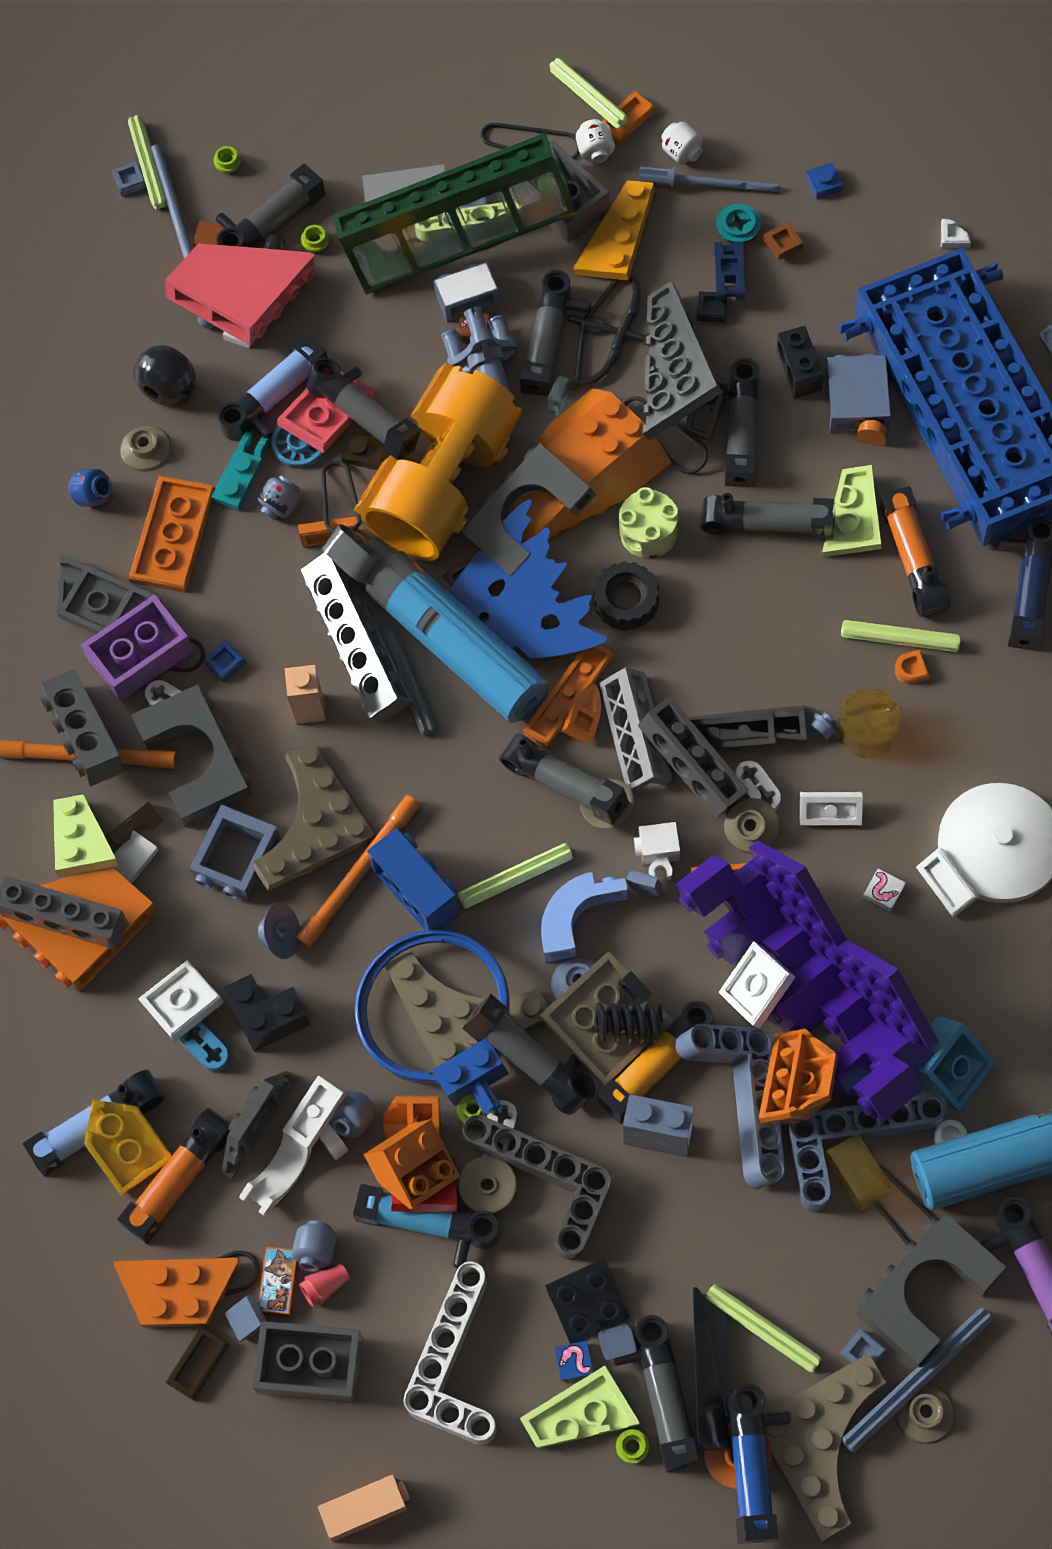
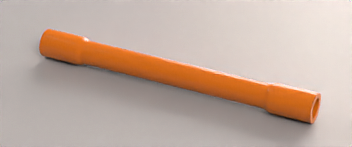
M0 740V758L76 760L74 754L68 756L63 745ZM116 749L120 756L121 764L175 769L177 765V751Z
M409 795L403 798L390 815L388 822L318 912L310 918L295 939L301 945L311 949L326 929L327 924L372 866L367 850L395 828L400 831L405 827L421 806L417 800Z

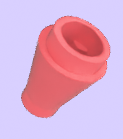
M339 1263L334 1267L304 1277L305 1281L300 1283L299 1286L304 1297L313 1307L318 1303L322 1305L344 1283L349 1281L350 1277L345 1267Z

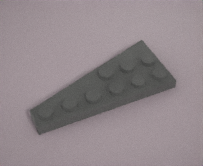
M672 281L648 296L647 323L650 325L649 335L646 336L649 355L646 356L644 390L647 393V404L644 405L646 425H643V434L648 440L722 393L680 293Z

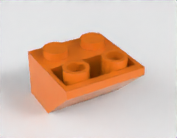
M431 1119L411 1123L364 1154L378 1183L409 1209H413L460 1177Z

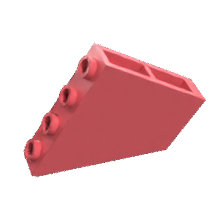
M198 243L165 279L166 298L250 346L257 337L261 338L264 335L267 326L273 319L276 320L280 317L284 306L289 301L295 300L300 288L313 279L316 268H314L315 255L310 252Z

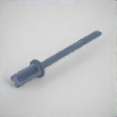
M640 167V182H652L654 185L670 186L671 190H673L674 183L777 193L780 190V184L675 174V167H672V169Z

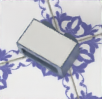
M487 262L473 264L464 270L452 274L447 273L433 280L435 295L446 322L460 318V313L470 308L474 313V307H481L484 310L500 304L498 287Z

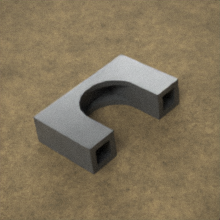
M541 443L536 448H531L525 454L524 461L517 469L511 470L506 475L503 485L497 491L487 496L484 506L478 513L472 514L467 519L465 527L461 530L463 534L510 576L530 555L506 532L502 521L510 514L513 505L522 496L532 492L551 494L573 514L578 516L597 495Z
M198 684L131 715L148 750L182 735L200 736L206 739L214 748L212 764L204 775L168 792L184 827L217 813L221 805L229 807L251 797L248 786L252 785L248 773L245 768L239 770L235 762L240 759L233 743L226 744L222 736L227 734L225 726L220 717L214 719L210 710L215 708L208 692L201 693Z
M946 1213L940 1220L937 1217H933L922 1230L926 1234L918 1244L914 1240L911 1241L900 1254L904 1257L897 1267L892 1264L889 1265L879 1277L882 1281L875 1291L871 1288L867 1289L857 1301L860 1307L856 1315L915 1369L938 1346L940 1339L909 1310L904 1297V1286L908 1277L922 1267H945L959 1276L982 1297L1006 1269L1004 1264Z

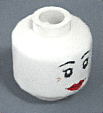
M598 119L588 120L580 126L576 133L577 145L583 159L593 163H602L613 153L615 144L608 124Z
M674 122L662 134L663 150L679 164H685L689 161L694 162L703 151L701 148L703 137L687 122Z

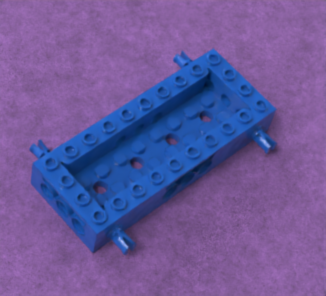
M962 247L858 288L855 307L857 318L840 323L839 331L840 334L844 333V341L866 333L877 355L886 356L887 373L960 505L946 512H941L942 522L947 521V530L969 522L983 547L1000 540L1002 537L1005 538L1027 529L1029 522L1035 517L1045 516L1052 519V404L984 286L1003 279L1002 269L997 270L998 262H994L976 271ZM937 312L942 315L943 319L932 321L927 315ZM962 358L965 359L969 363V365L967 367L960 368L957 367L953 363V361L955 359ZM989 405L994 408L995 413L986 415L979 408ZM1017 453L1021 456L1022 460L1013 463L1006 458V455Z

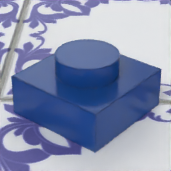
M833 162L806 171V178L816 199L842 191L843 183Z

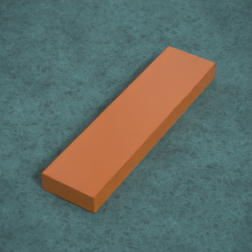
M602 645L580 651L523 729V735L548 750L563 729L569 706L575 702L578 695L586 687L596 684L614 659L615 653Z

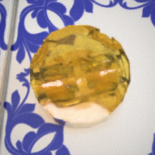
M861 689L844 699L837 728L838 738L847 751L850 752L851 750L858 757L865 759L877 758L886 754L892 748L898 736L901 716L900 709L895 700L890 697L889 692L884 689Z

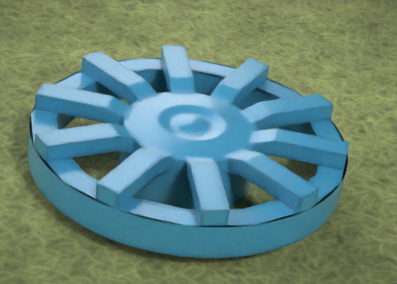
M279 426L273 433L271 443L275 457L288 467L305 468L318 461L323 454L319 450L314 453L310 449L311 445ZM279 435H284L287 441H279ZM277 446H288L281 452L277 449ZM291 451L292 454L290 458H285L284 455L288 454ZM307 452L311 457L305 459L304 453ZM297 454L300 455V461H294Z

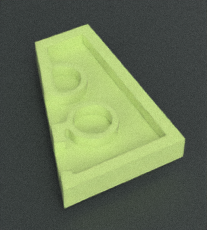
M872 465L842 469L835 497L836 519L834 539H826L822 550L823 557L882 549Z
M84 795L54 800L55 871L58 878L119 866Z
M603 1366L520 1418L537 1449L640 1425L606 1366Z

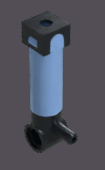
M308 334L303 336L292 346L293 353L237 401L226 403L219 409L218 419L223 435L231 441H240L245 432H250V427L252 426L262 437L266 439L271 438L273 430L260 418L309 377L313 362L316 359L328 358L326 350ZM233 420H239V421L236 422V423H233V424L230 423V422L233 421Z
M146 1069L130 1076L123 1084L118 1085L114 1092L102 1098L101 1101L137 1106L143 1114L160 1105L164 1101L165 1095L150 1070ZM91 1106L46 1134L41 1131L23 1142L36 1168L44 1177L64 1165L62 1160L85 1147L84 1141Z

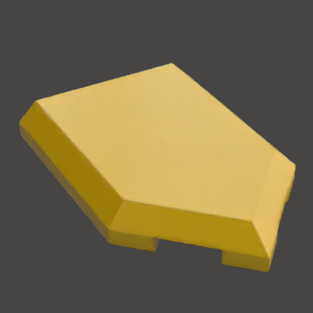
M92 1099L84 1145L120 1196H122L163 1167L172 1155L137 1106Z

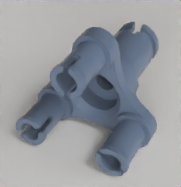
M474 307V315L471 308L466 310L464 316L471 332L470 343L466 349L463 348L458 330L451 329L441 334L448 354L447 362L452 366H461L462 372L473 373L474 370L482 372L498 381L511 392L503 363L518 349L515 338L511 337L505 315H497L490 318L488 324L491 330H489L481 307Z

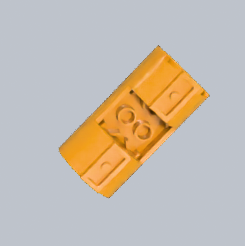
M448 362L437 371L410 416L417 421L418 427L422 429V434L431 442L420 463L397 460L390 455L381 464L354 509L355 512L361 515L365 526L376 537L381 538L396 551H403L408 556L423 561L436 560L451 534L454 532L458 534L467 522V519L464 517L469 509L466 500L452 484L461 471L458 465L462 462L471 466L488 468L495 462L500 463L508 452V448L505 446L510 439L509 436L522 415L521 407H516L512 402L515 398L514 395L498 381L477 370H474L473 374L462 372L461 366H452Z

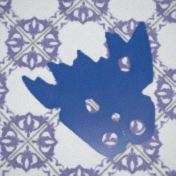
M531 499L524 501L502 521L506 532L530 553L511 576L508 575L488 555L480 550L449 589V592L477 618L483 612L488 613L489 619L483 623L512 649L514 646L519 647L530 659L553 657L587 650L607 641L605 636L578 623L589 612V602L592 595H584L565 603L556 601L559 592L551 587L565 569L567 563H555L553 559L546 558L550 547L548 543L549 528H544L536 536L521 544L523 532L531 521V518L526 515L532 504ZM504 579L505 588L498 597L491 596L488 587L494 581ZM556 615L560 621L558 627L548 630L541 627L544 616Z

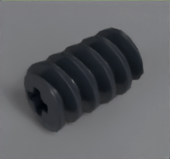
M597 1002L594 1015L595 1032L600 1034L602 1043H606L609 1034L613 1035L615 1043L619 1042L621 1034H625L629 1044H631L634 1035H638L640 1044H644L646 1035H650L652 1044H656L662 1032V1005L659 1004L655 1011L652 1004L647 1003L642 1010L639 1003H634L630 1010L627 1003H621L617 1011V1007L613 1002H609L606 1009H604L602 1002Z

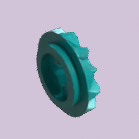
M746 204L729 205L722 209L717 216V232L720 233L722 240L727 239L732 244L735 241H743L745 245L748 240H755L756 235L761 230L760 215L754 208ZM735 218L743 225L742 231L734 226Z

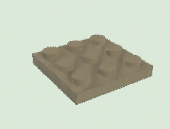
M609 951L539 1015L543 1022L602 1086H605L652 1042L650 1035H646L644 1044H640L638 1035H634L631 1044H629L625 1034H621L619 1042L615 1043L613 1035L609 1034L606 1043H602L600 1034L595 1032L594 1015L597 1002H602L604 1009H606L609 1002H613L617 1007V1011L621 1003H627L630 1010L635 1003L618 985V981L628 971ZM651 996L644 1003L640 1004L642 1010L647 1003L652 1004L655 1011L658 1006ZM664 1010L662 1031L673 1022Z

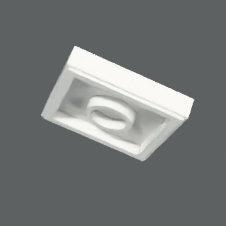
M753 941L718 993L748 1022L757 1028H761L795 979V976L761 944Z
M188 960L138 998L174 1042L224 1003L216 991Z

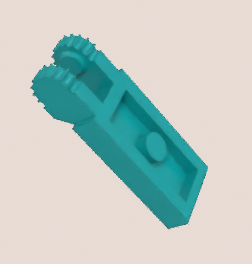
M248 431L244 433L239 442L238 450L235 449L211 496L213 502L237 511L241 509L263 465V459L269 448V439L262 437L255 448L254 455L248 454L254 436L253 433Z

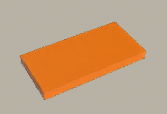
M159 476L129 574L130 583L187 592L213 503L211 496L216 489L215 485Z

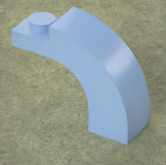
M590 872L568 881L553 895L545 909L541 925L543 952L546 963L576 957L572 933L576 919L590 907L628 900L625 878L606 877L600 880V883H594L593 874Z

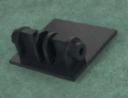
M605 1258L545 1285L548 1296L554 1305L570 1344L630 1318Z

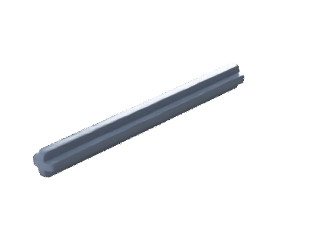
M981 1307L843 1437L842 1442L844 1446L854 1453L992 1322L993 1318L988 1311Z

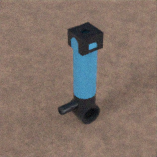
M363 1183L360 1184L353 1211V1216L357 1222L378 1226V1223L458 1241L452 1263L455 1268H459L466 1262L470 1244L479 1249H489L494 1247L500 1239L501 1231L498 1220L488 1211L474 1212L457 1208V1212H391V1193L384 1192L381 1187ZM486 1223L492 1226V1231L488 1236L480 1237L475 1234V1230L480 1224Z

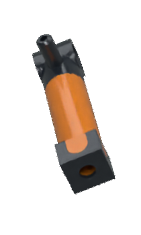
M911 486L882 493L880 509L885 523L890 525L912 588V598L916 612L919 617H924L949 610L950 599L944 582L940 581L916 513L917 503Z
M211 1108L205 1109L195 1120L187 1138L137 1201L128 1204L117 1218L118 1222L147 1245L161 1228L159 1223L214 1153L219 1152L225 1147L230 1132V1122Z

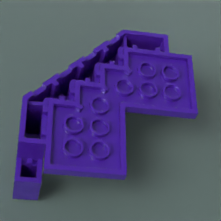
M759 840L749 847L754 858L735 873L728 862L716 855L711 856L676 884L681 894L679 901L690 913L694 911L705 917L722 903L729 910L728 913L704 931L709 940L707 944L709 951L716 959L723 958L730 964H733L745 955L754 941L761 944L795 976V979L768 1016L769 1020L774 1025H779L784 1032L804 1028L811 1032L823 1022L827 1030L832 1035H837L845 1044L835 1052L838 1061L833 1092L837 1093L839 1091L849 1099L857 1093L859 1097L857 1104L867 1116L873 1114L884 1122L923 1090L913 1072L935 1055L931 1048L939 1042L899 969L847 940L806 866Z

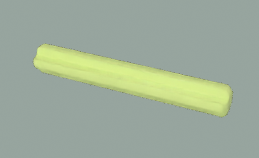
M556 58L550 63L551 72L613 126L620 129L623 125L627 124V115L561 58Z
M135 115L128 119L129 128L151 204L154 209L160 210L167 206V201L151 151V144L144 120L140 115Z
M844 620L841 628V636L843 638L957 652L959 650L961 640L958 634Z
M563 843L458 893L459 901L464 908H469L570 861L573 858L569 846Z
M714 1284L708 1290L706 1298L719 1310L807 1371H815L821 1361V1357L718 1285Z

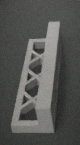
M625 667L599 684L624 782L633 793L649 783L666 785L672 782L673 778L667 760L637 726L645 715L654 708L645 672ZM619 682L621 690L616 700L613 698L611 687ZM623 708L626 709L628 715L624 727L620 725L619 721ZM629 736H632L635 742L631 754L626 749ZM636 763L641 766L643 776L634 780L633 771Z

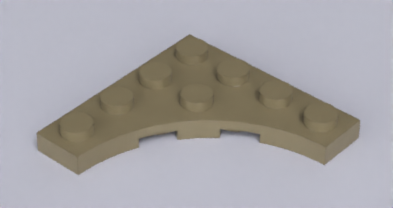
M313 741L286 753L285 759L291 768L298 791L296 816L283 839L272 850L253 862L252 867L268 891L372 842L375 837Z
M412 951L386 964L385 969L436 1067L478 1043L462 1028L473 1010L486 998L466 995L445 986L423 968ZM538 988L510 997V1019L524 1031L544 1023L539 1015L548 1006Z
M869 1353L768 1411H789L791 1415L789 1425L764 1426L765 1435L770 1443L772 1454L822 1542L852 1525L840 1497L837 1463L840 1445L850 1419L867 1398L886 1385V1381Z

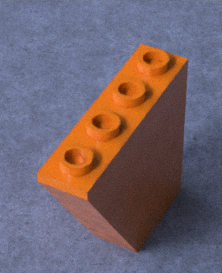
M111 867L79 873L40 886L122 910L128 924L118 950L1 916V914L0 928L4 930L8 926L15 933L12 938L23 949L30 946L36 952L33 957L45 969L51 966L58 972L55 977L67 989L72 985L80 992L158 912L153 902L117 870Z

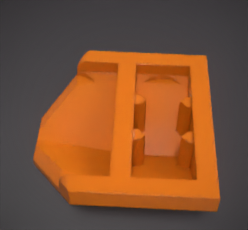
M396 1096L383 1115V1134L386 1140L411 1123L430 1119L442 1139V1115L439 1096Z

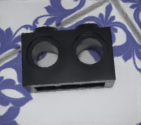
M806 326L778 333L776 351L794 399L822 391L824 373Z

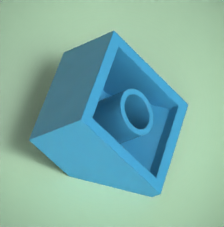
M937 1016L930 1025L939 1041L931 1048L935 1055L913 1073L924 1089L931 1094L940 1096L948 1106L960 1112L996 1062L963 1023Z

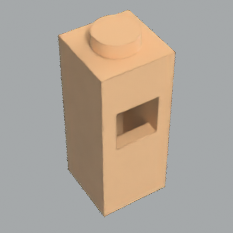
M308 665L285 668L287 697L296 725L326 721L324 694L316 666Z
M392 1474L317 1507L329 1539L335 1542L407 1511L405 1501L410 1500V1496L404 1481L397 1482Z

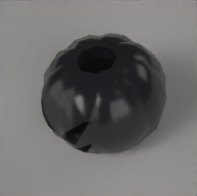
M158 345L148 348L140 354L133 368V378L140 391L151 401L169 407L185 402L195 387L194 380H196V375L192 363L185 355L171 346Z

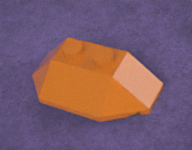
M805 1028L775 1034L759 1113V1121L762 1124L777 1126L805 1121L831 1101L838 1061L837 1054L822 1041L813 1037Z

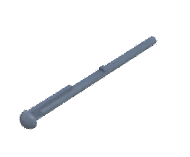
M155 144L151 147V151L181 251L185 258L193 248L162 147L159 144ZM201 317L197 318L201 327L205 329L215 327Z

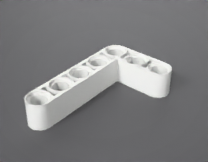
M470 1261L463 1263L456 1271L405 1392L404 1405L409 1414L419 1421L474 1444L486 1445L493 1441L497 1432L496 1424L491 1414L442 1393L487 1285L486 1275L481 1265ZM471 1272L479 1274L480 1281L475 1286L470 1287L463 1284V1278L466 1274ZM461 1302L466 1304L468 1308L463 1316L454 1317L450 1314V1309L455 1303ZM443 1333L454 1335V1343L450 1347L442 1348L437 1345V1340ZM433 1363L440 1365L442 1370L437 1378L429 1379L424 1376V1371L428 1365ZM420 1394L426 1395L429 1399L426 1408L415 1410L411 1407V1402L415 1396ZM448 1407H455L459 1410V1417L453 1423H446L441 1418L443 1411ZM478 1420H486L490 1423L488 1433L483 1436H477L472 1432V1426Z

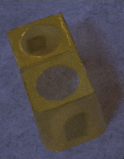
M859 1134L826 1151L825 1156L828 1163L859 1212H864L891 1192L892 1186Z

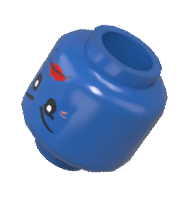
M100 469L79 470L71 476L68 485L71 499L82 507L101 506L108 501L112 492L109 476Z

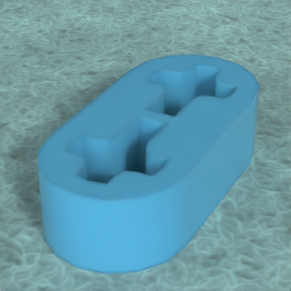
M199 1022L189 1030L195 1033L199 1031L198 1034L203 1041L201 1045L193 1039L188 1042V1032L179 1038L183 1046L208 1071L214 1073L221 1072L229 1065L230 1055L228 1050L203 1023ZM210 1048L216 1054L221 1051L219 1054L221 1061L217 1063L213 1060L208 1063L210 1057L206 1050Z

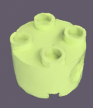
M648 487L640 488L636 493L628 497L620 508L619 532L623 546L631 554L641 558H649V555L653 556L656 554L657 557L664 555L673 547L677 539V506L666 494Z

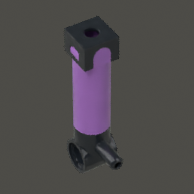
M1009 1197L1002 1202L995 1217L996 1225L1001 1233L981 1241L980 1244L989 1252L1010 1244L1048 1320L1047 1327L1052 1335V1255L1032 1218L1030 1205L1021 1197ZM1010 1209L1016 1210L1021 1215V1222H1010L1006 1218L1005 1212Z

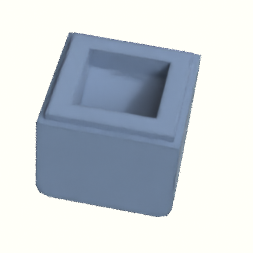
M624 1324L598 1331V1339L606 1360L636 1352L633 1334L629 1325Z

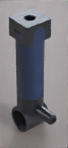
M1045 516L1035 517L1029 522L1024 541L1003 537L1000 539V549L1023 553L1008 647L1038 651L1041 642L1052 564V519ZM1034 534H1043L1046 538L1040 539Z

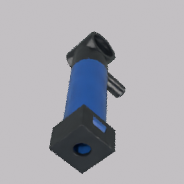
M751 1383L740 1385L730 1392L726 1399V1409L731 1421L739 1518L736 1519L738 1544L766 1543L779 1539L777 1515L772 1513L764 1426L789 1425L791 1422L789 1411L763 1412L766 1402L764 1392L760 1387ZM741 1394L747 1395L751 1399V1411L744 1410L740 1406L739 1396Z

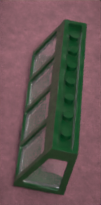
M545 132L332 215L338 238L367 295L571 217L577 213L562 167Z

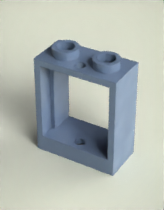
M221 805L189 868L195 883L206 889H211L212 886L223 890L222 893L231 899L239 900V898H243L249 901L260 880L252 867L253 862L277 845L280 839L278 829L272 824ZM224 828L260 841L242 881L205 867Z

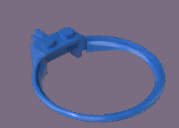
M426 930L398 939L374 958L362 976L357 989L355 1022L364 1047L378 1064L393 1075L412 1083L442 1087L454 1106H457L462 1098L473 1094L485 1116L490 1113L494 1114L497 1112L496 1109L501 1107V1104L490 1085L509 1074L498 1055V1050L483 1039L432 1070L433 1073L431 1071H417L403 1067L388 1058L375 1043L368 1026L367 1003L376 977L394 957L417 945L449 943L469 950L486 964L495 979L499 1001L508 1007L504 1014L510 1018L509 990L500 964L482 944L466 935L453 931Z

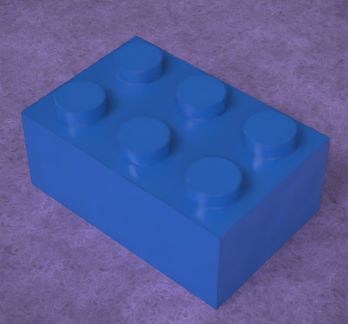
M395 828L367 850L373 872L424 931L441 930L459 916L457 906L459 900L455 895L457 890L446 877L442 880L435 871L438 869L427 855L422 858L415 850L418 846L408 833L402 835Z

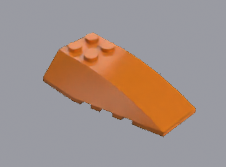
M592 388L554 419L533 445L536 448L541 443L597 495L578 516L573 514L551 494L532 492L522 496L510 511L511 513L524 501L531 499L532 504L526 513L531 518V521L523 532L521 544L536 536L546 527L550 530L549 541L557 537V533L567 528L573 529L581 525V521L593 515L597 517L607 512V508L617 503L619 505L624 503L628 497L636 493L640 488L648 485L671 465L669 457L656 436L648 440L643 434V425L646 424L612 392Z

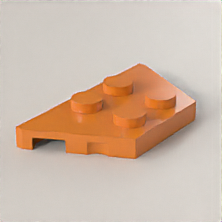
M238 1258L114 1261L116 1272L139 1322L144 1328L208 1326L216 1312L215 1308L218 1302L222 1300L228 1289L226 1286L234 1271L238 1270L240 1266Z

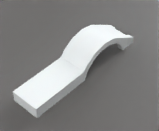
M318 1075L283 1128L282 1142L273 1160L257 1178L248 1182L239 1198L243 1201H247L249 1198L253 1199L262 1206L258 1212L266 1216L290 1191L301 1176L309 1161L312 1147L347 1093Z

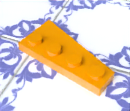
M626 181L573 267L575 276L629 280L655 193L654 183Z

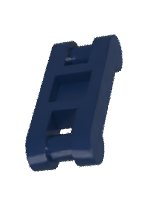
M735 241L734 244L723 245V242H714L716 300H725V297H736V300H745L743 241ZM725 283H736V286H725Z

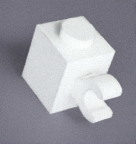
M676 822L639 826V837L634 838L636 856H642L643 866L650 865L649 875L655 876V872L662 869L667 873V880H671L672 867L669 862L680 861Z

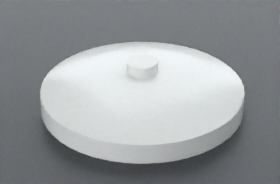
M990 783L977 786L960 795L947 809L939 829L938 848H943L975 890L979 896L978 899L993 903H1013L1025 900L1040 892L1052 880V809L1038 795L1017 785Z

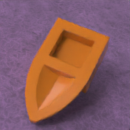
M596 684L586 687L578 695L575 702L569 706L562 732L587 745L594 739L601 716V697Z

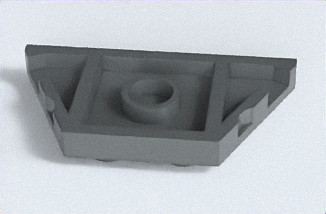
M62 555L60 557L61 579H59L58 586L60 598L57 604V614L60 619L97 634L154 595L67 556ZM155 595V596L159 599V601L162 603L161 597Z
M285 1071L264 1079L259 1087H253L247 1096L246 1103L248 1104L242 1114L237 1113L229 1125L230 1132L227 1138L221 1175L233 1181L298 1079L297 1076Z

